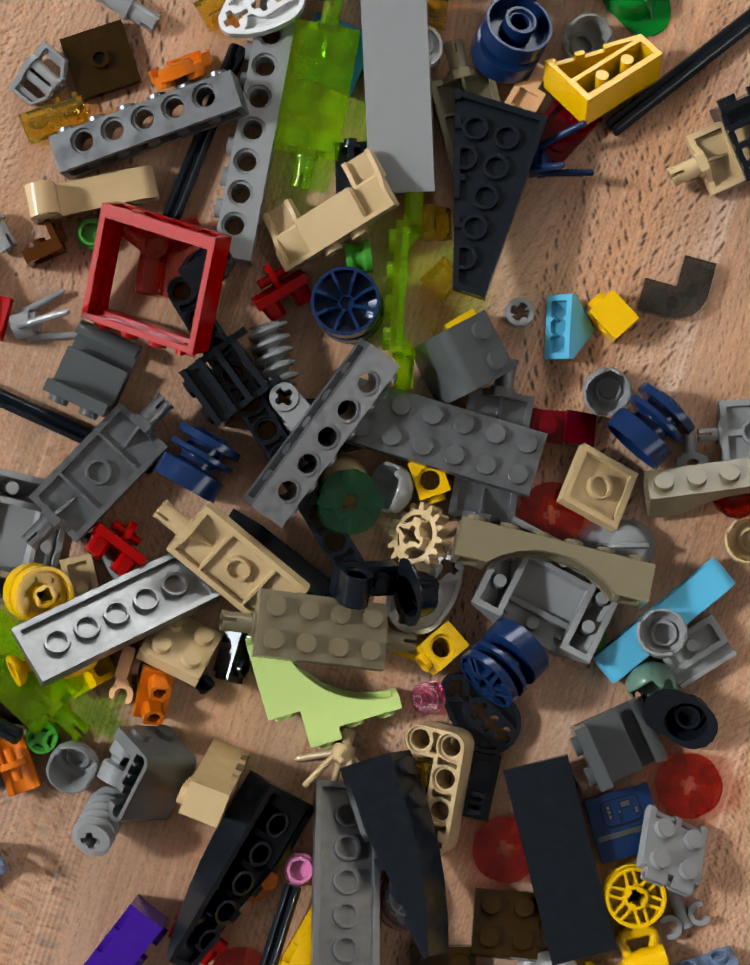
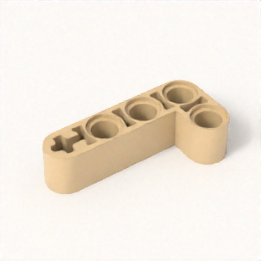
M139 166L55 184L52 180H40L24 186L30 218L36 225H45L43 221L50 219L55 224L97 215L101 212L102 203L120 201L133 206H139L160 199L153 166Z
M425 721L412 726L406 733L405 741L407 747L412 752L434 758L427 792V802L436 835H438V844L439 842L442 843L439 849L440 855L443 856L451 852L456 847L475 743L472 734L466 729L435 721ZM421 730H425L430 737L428 745L421 741ZM452 737L456 738L460 743L461 749L459 753L455 752L450 745ZM446 769L454 774L455 782L453 785L449 784L445 779ZM440 802L448 806V817L440 812Z

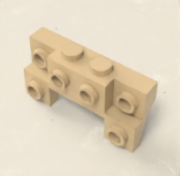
M366 148L357 157L341 164L352 187L345 188L302 216L292 199H286L283 201V204L261 215L272 237L276 256L285 272H293L318 255H324L327 258L343 249L341 246L343 242L350 238L352 241L362 238L370 232L368 227L376 223V219L400 205L385 179L388 176L372 148Z

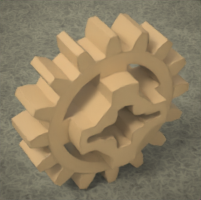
M421 502L420 505L410 503V510L403 509L400 511L402 516L400 520L393 519L396 528L388 532L390 536H393V541L387 544V546L395 550L390 557L392 560L398 561V565L400 559L405 557L412 563L416 572L429 573L430 566L439 567V557H447L444 547L450 546L452 542L447 540L446 537L453 531L452 528L445 526L449 521V517L442 515L441 508L425 502Z

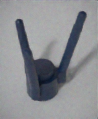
M582 120L541 141L528 178L593 176L594 171L591 169H563L565 167L564 162L551 163L549 154L542 152L543 148L585 127L587 122Z

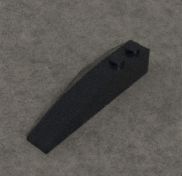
M411 751L390 752L341 768V775L360 834L365 843L371 842L378 856L374 859V862L379 872L385 870L393 886L389 889V892L394 902H398L403 906L406 912L404 921L423 959L449 952L448 910L440 849L427 796L423 790L416 762L412 757Z
M250 770L228 807L224 818L216 828L189 885L165 959L176 965H198L220 940L219 933L230 922L234 923L242 914L239 909L250 896L255 898L263 889L261 884L271 872L276 874L283 866L314 813L313 805Z

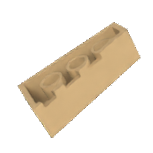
M214 738L195 774H192L183 783L176 802L181 804L178 813L217 828L231 803L250 752Z

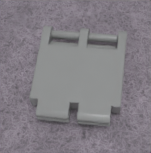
M649 804L644 813L636 867L641 869L640 878L659 887L666 885L667 890L685 897L692 895L693 889L699 887L701 882L708 828L702 825L696 827L683 822L682 817L677 815L671 817L657 811V807Z

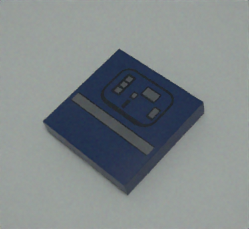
M647 782L583 799L601 863L605 864L637 855L645 809L649 804L653 805Z

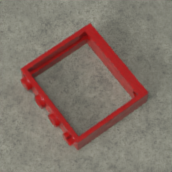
M120 201L102 203L81 318L94 322L99 329L110 330L113 328L119 330L120 335L125 338L139 339L140 337L148 340L147 344L152 347L176 349L175 353L179 356L187 355L194 358L195 354L208 352L232 236ZM124 224L207 249L190 335L108 308Z

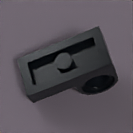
M394 560L336 562L333 566L329 593L339 604L346 608L365 609L368 607L369 599L372 596L394 595L398 564Z

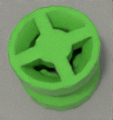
M363 240L358 245H353L350 242L343 243L346 266L364 270L366 273L374 272L369 240Z
M41 720L33 723L25 733L27 747L36 754L51 752L61 741L60 728L51 720Z

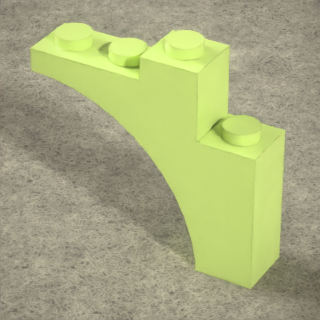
M252 637L245 638L268 721L273 719L276 722L286 721L294 717V713L300 712L311 748L326 749L332 747L334 742L342 739L340 726L356 727L365 722L364 719L374 716L386 718L394 715L397 709L402 708L396 688L380 691H353L332 686L308 673L297 662L252 657Z

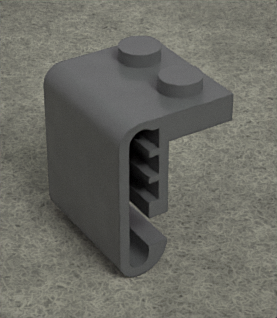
M485 310L409 350L433 398L447 404L515 369Z
M82 319L75 330L77 336L73 345H68L54 378H47L43 390L51 393L48 399L66 407L71 402L80 406V414L97 420L98 416L106 417L117 406L141 353L142 346L108 330L99 329L97 325Z
M642 696L630 699L570 727L574 736L570 738L571 745L577 757L582 755L587 765V768L583 769L590 786H596L601 792L613 788V782L642 770L643 766L654 761L658 763L668 757L658 732L647 725L643 717L644 700Z
M167 725L118 726L113 738L131 758L116 787L121 793L130 794L128 798L109 800L108 813L113 822H133L169 819L177 804L176 799L183 783L191 777L196 767L195 755L176 736L174 729Z

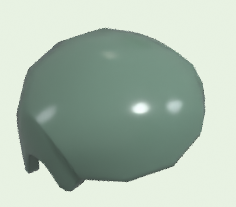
M656 661L637 665L627 675L625 681L631 698H635V692L637 691L645 701L656 691L662 689L678 690L677 680L670 666Z

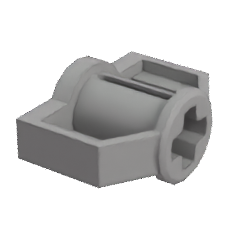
M42 41L35 52L23 62L18 74L8 87L30 106H36L53 100L59 95L66 84L69 60L49 43ZM44 55L61 67L60 77L41 62ZM28 79L46 96L37 98L22 84Z

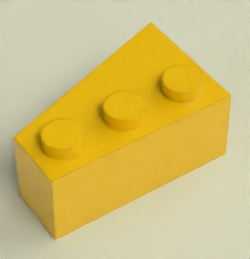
M642 34L603 44L600 50L585 53L584 50L574 52V57L556 61L555 58L545 60L543 87L577 120H585L588 125L659 79L663 53Z

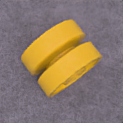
M28 562L17 566L10 572L3 586L5 606L13 616L23 621L32 619L74 599L73 586L68 576L57 568L38 562Z
M628 862L614 867L605 877L602 885L607 910L618 923L633 929L645 928L655 923L663 914L667 902L666 890L664 885L659 887L640 878L641 869L636 867L635 862ZM632 890L639 892L634 901L630 899Z

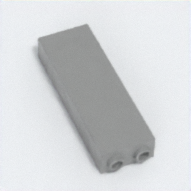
M360 0L367 148H372L388 176L385 179L393 194L436 192L428 0Z

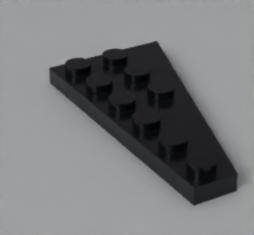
M455 88L453 291L485 301L545 132L548 116Z

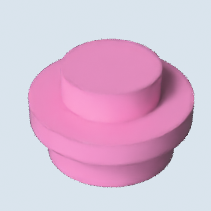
M303 852L290 855L284 864L286 879L298 886L310 883L312 881L313 858Z

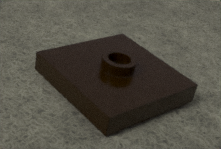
M121 19L59 39L65 58L69 60L68 67L80 102L142 83Z

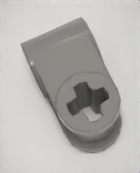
M287 382L274 385L269 394L272 411L290 434L311 404L303 398L292 384ZM282 394L286 397L290 394V405L287 406L285 403L278 405V395Z

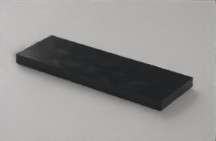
M564 754L503 770L552 965L617 949L568 755Z

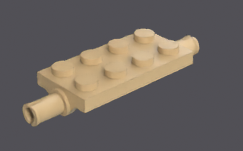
M722 121L687 135L684 140L691 153V158L666 168L668 178L673 177L670 183L674 188L700 176L711 197L746 182ZM750 124L735 130L739 142L750 137ZM750 145L742 149L746 160L750 158Z
M165 500L162 506L160 505L153 514L154 518H157L175 533L174 539L169 543L166 550L242 613L250 614L251 611H255L257 593L261 588L305 594L310 588V584L210 500L193 518L190 517L189 519L171 505L168 500Z

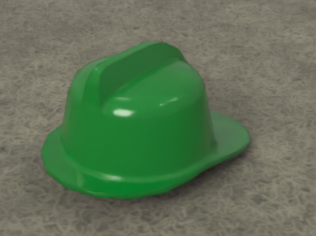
M603 0L607 9L635 35L642 34L644 37L654 36L664 30L670 21L671 7L669 0Z

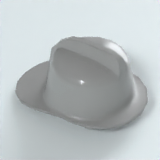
M621 520L617 530L609 532L599 525L591 523L583 529L578 538L579 541L583 542L584 547L592 549L607 547L615 550L616 555L624 557L628 555L643 556L647 558L648 563L654 556L656 546L654 535L650 529L640 521Z

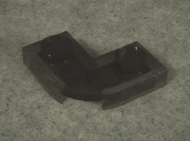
M685 255L676 286L645 278L636 311L670 320H680L695 314L707 300L717 263Z

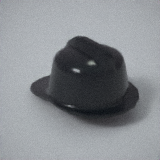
M404 557L400 559L398 565L394 601L400 619L405 625L412 627L418 623L420 618L433 613L437 608L440 584L436 577L425 572H416L412 563Z
M662 689L651 694L643 705V717L647 725L684 748L699 749L706 747L713 742L718 733V722L715 714L698 696L686 694L676 689Z

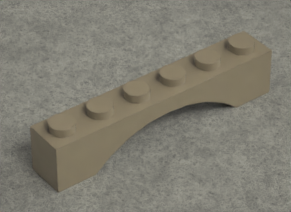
M750 457L644 472L643 494L648 519L680 515L711 501L750 493Z
M470 514L468 517L462 516L460 519L449 560L450 562L478 569L513 558L551 560L568 566L584 575L600 589L610 602L642 609L649 603L656 564L648 563L647 558L643 556L628 555L624 557L616 555L615 550L611 548L596 547V549L584 547L583 542L579 540L564 539V541L552 539L551 534L535 530L532 533L520 531L519 526L503 522L500 525L488 523L485 517Z

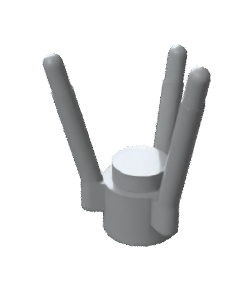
M62 288L28 306L18 308L19 313L9 316L10 327L16 340L26 338L27 342L30 343L37 340L76 338V332H37L42 330L41 323L66 316L70 313L69 309L54 311L40 316L37 312H33L64 295L65 289Z

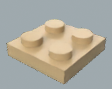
M583 443L577 448L556 502L609 532H613L619 526L638 473Z
M187 617L146 637L136 658L196 687L223 634Z

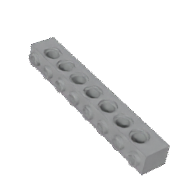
M267 0L260 1L259 8L262 11L267 10ZM300 17L292 24L275 32L280 35L279 41L275 44L265 43L263 41L264 36L254 37L253 41L247 40L244 59L249 60L247 72H241L239 82L249 115L232 121L237 123L235 136L229 135L226 154L231 155L229 167L223 166L220 186H225L223 199L217 198L214 210V217L219 218L217 230L213 231L232 236L229 251L235 263L253 266L261 215L265 203ZM269 63L274 67V71L268 76H261L257 73V68L261 64ZM259 94L266 96L268 103L264 107L256 108L251 105V100L254 96ZM251 126H258L262 129V134L259 138L251 140L245 136V131ZM243 158H253L256 161L254 169L242 171L238 166ZM238 189H246L250 192V197L244 203H237L232 199L234 192ZM239 220L244 224V229L240 234L231 235L226 231L227 225L231 221Z

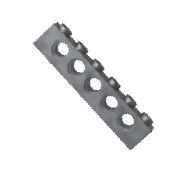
M216 70L211 72L208 78L201 81L191 80L178 85V89L171 92L153 93L147 97L148 100L141 103L123 104L114 113L108 115L97 114L89 117L84 124L61 127L57 130L58 133L48 136L59 173L71 180L249 115L238 77L231 70ZM209 94H215L213 103L203 107L204 98ZM179 105H184L182 115L173 118V110ZM149 116H154L153 124L149 128L143 129V121ZM123 127L122 136L117 140H113V132L117 128ZM89 138H93L92 147L87 151H83L84 142Z
M360 338L249 488L243 499L281 528L285 522L291 521L295 517L298 505L305 495L311 494L316 488L321 473L324 469L331 467L336 461L338 450L344 442H348L353 438L358 428L357 425L363 416L368 415L375 408L377 397L383 389L388 388L395 381L396 372L400 366L371 343ZM368 373L367 384L362 388H358V379L361 375ZM348 400V410L339 415V405L343 401ZM329 427L328 437L323 441H318L319 432L323 428ZM309 454L310 460L305 467L299 468V459L303 455ZM290 481L289 490L284 494H278L279 486L283 482Z

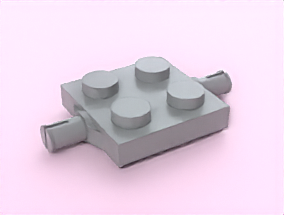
M750 399L718 401V422L716 428H697V435L710 434L698 436V442L717 441L721 449L722 461L749 458Z

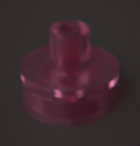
M426 681L418 683L413 688L411 702L418 713L430 715L439 712L444 707L446 700L445 692L439 683Z

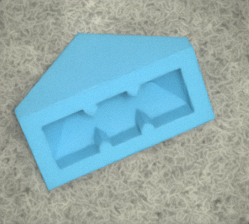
M576 294L547 295L544 360L574 359L595 332V329Z

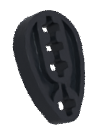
M449 673L442 679L440 688L449 719L455 727L466 729L472 734L475 743L474 750L484 754H497L507 750L515 743L521 731V715L515 703L510 707H500L484 698L470 684L465 675L461 673ZM450 679L455 682L461 679L463 681L461 689L468 696V700H464L456 693L450 696L447 693L450 688L447 682ZM474 702L477 705L485 703L484 712L489 717L494 714L497 715L498 718L495 722L501 729L505 726L509 727L507 732L509 736L508 741L504 742L502 739L497 742L494 741L493 738L496 736V733L491 728L482 729L484 725L483 719L479 716L474 719L470 717L473 712L470 706Z

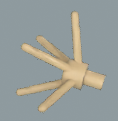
M343 728L342 739L339 742H334L332 749L297 755L295 757L296 762L327 757L303 782L302 786L304 788L309 787L332 762L336 763L331 781H338L340 769L343 765L348 766L360 762L354 756L356 749L352 747L355 731Z

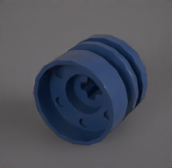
M644 382L638 388L639 393L644 399L634 394L629 398L637 412L633 414L624 408H620L606 423V426L630 452L642 462L657 470L672 453L664 440L667 438L680 445L684 438L679 431L689 435L695 426L675 400L663 391H659L649 383Z
M181 422L178 429L190 436L187 443L173 436L172 442L182 450L180 455L164 451L154 470L203 499L210 500L214 504L224 487L213 476L215 471L218 470L231 474L233 469L221 463L223 457L225 456L238 463L241 455L227 441L205 428Z
M502 618L498 619L485 632L482 637L483 641H476L471 649L467 650L460 659V667L470 684L484 698L500 707H510L517 700L518 696L525 692L527 689L526 684H533L548 668L549 660L542 645L526 628L515 621Z

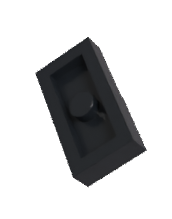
M478 751L473 752L462 816L488 822L501 756L484 754Z

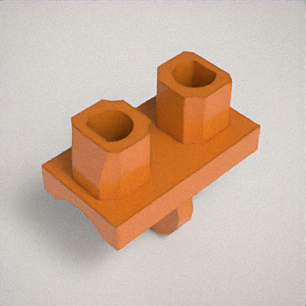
M143 664L132 707L133 716L142 717L144 724H163L175 677L151 665Z
M24 733L17 744H12L0 737V772L9 797L42 785L30 749L26 745Z

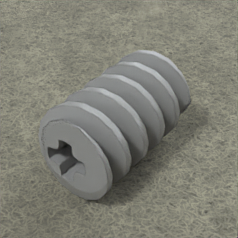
M281 320L271 321L249 328L250 330H256L248 338L249 341L258 343L251 350L253 354L262 355L255 361V365L265 368L261 371L264 378L270 381L279 375L282 379L279 383L287 382L293 386L297 385V383H292V380L300 375L299 371L289 370V367L297 361L294 358H286V354L293 350V346L283 345L282 343L290 337V334L280 333L279 329L287 325V322Z
M108 785L94 790L72 830L74 844L79 850L94 857L103 856L109 851L123 822H113L108 813V802L110 799L128 798L125 793H121L118 789Z

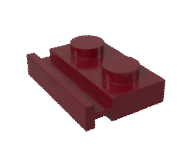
M558 100L543 114L548 116V123L541 141L580 122ZM600 116L585 127L543 148L542 152L549 154L552 163L564 162L602 122L603 118Z

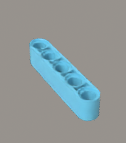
M713 557L607 643L601 651L592 657V660L610 682L614 684L649 656V654L643 651L637 641V624L644 615L653 609H670L680 614L687 625L734 586L735 580L716 557Z

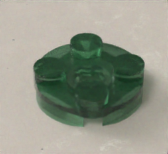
M355 468L339 470L330 474L318 487L317 515L326 528L338 534L353 535L365 532L375 524L384 506V500L376 482L368 474ZM344 494L355 497L356 501L354 503L356 507L354 510L342 507V504L345 502L342 497Z

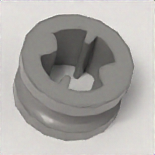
M518 297L509 301L503 315L509 326L523 328L531 322L535 311L529 300ZM519 305L525 307L523 312L528 313L527 318L522 317L519 321L513 319L515 314L510 312L511 308L516 309Z

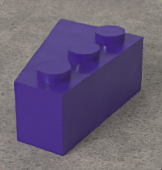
M137 895L84 965H142L148 958L144 954L151 943L157 946L168 932V929L164 926L169 918L141 896Z

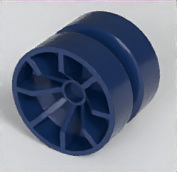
M494 0L488 7L471 43L472 60L479 71L491 80L504 84H515L527 79L532 74L551 39L553 26L549 14L535 0Z
M337 267L323 274L314 285L311 293L312 313L323 331L330 338L340 343L356 344L360 338L367 340L377 332L384 318V302L377 285L367 273L354 267Z

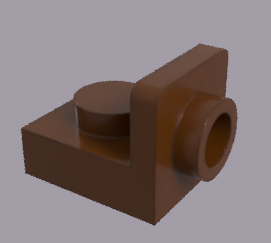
M50 219L43 221L51 238L46 240L45 237H42L27 244L28 249L21 253L28 266L34 268L67 253L63 243L68 242V239L60 224L54 225Z

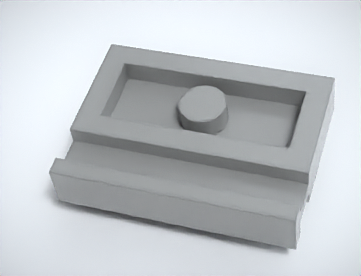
M708 614L687 628V642L678 654L662 659L663 663L669 665L673 670L680 689H683L737 655L712 614Z

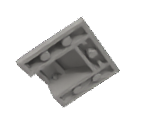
M0 468V604L5 605L3 586L10 572L17 566L28 562H38L57 568L66 532L62 529H56L38 547L37 551L32 548L21 535L25 534L42 516L40 514L42 510L29 496L45 479Z
M515 516L511 521V524L519 526L520 531L532 533L535 530L542 531ZM513 558L488 566L470 602L493 624L502 618L515 621L526 628L538 640L546 652L586 664L590 663L618 603L610 602L600 589L584 575L563 564L539 558Z

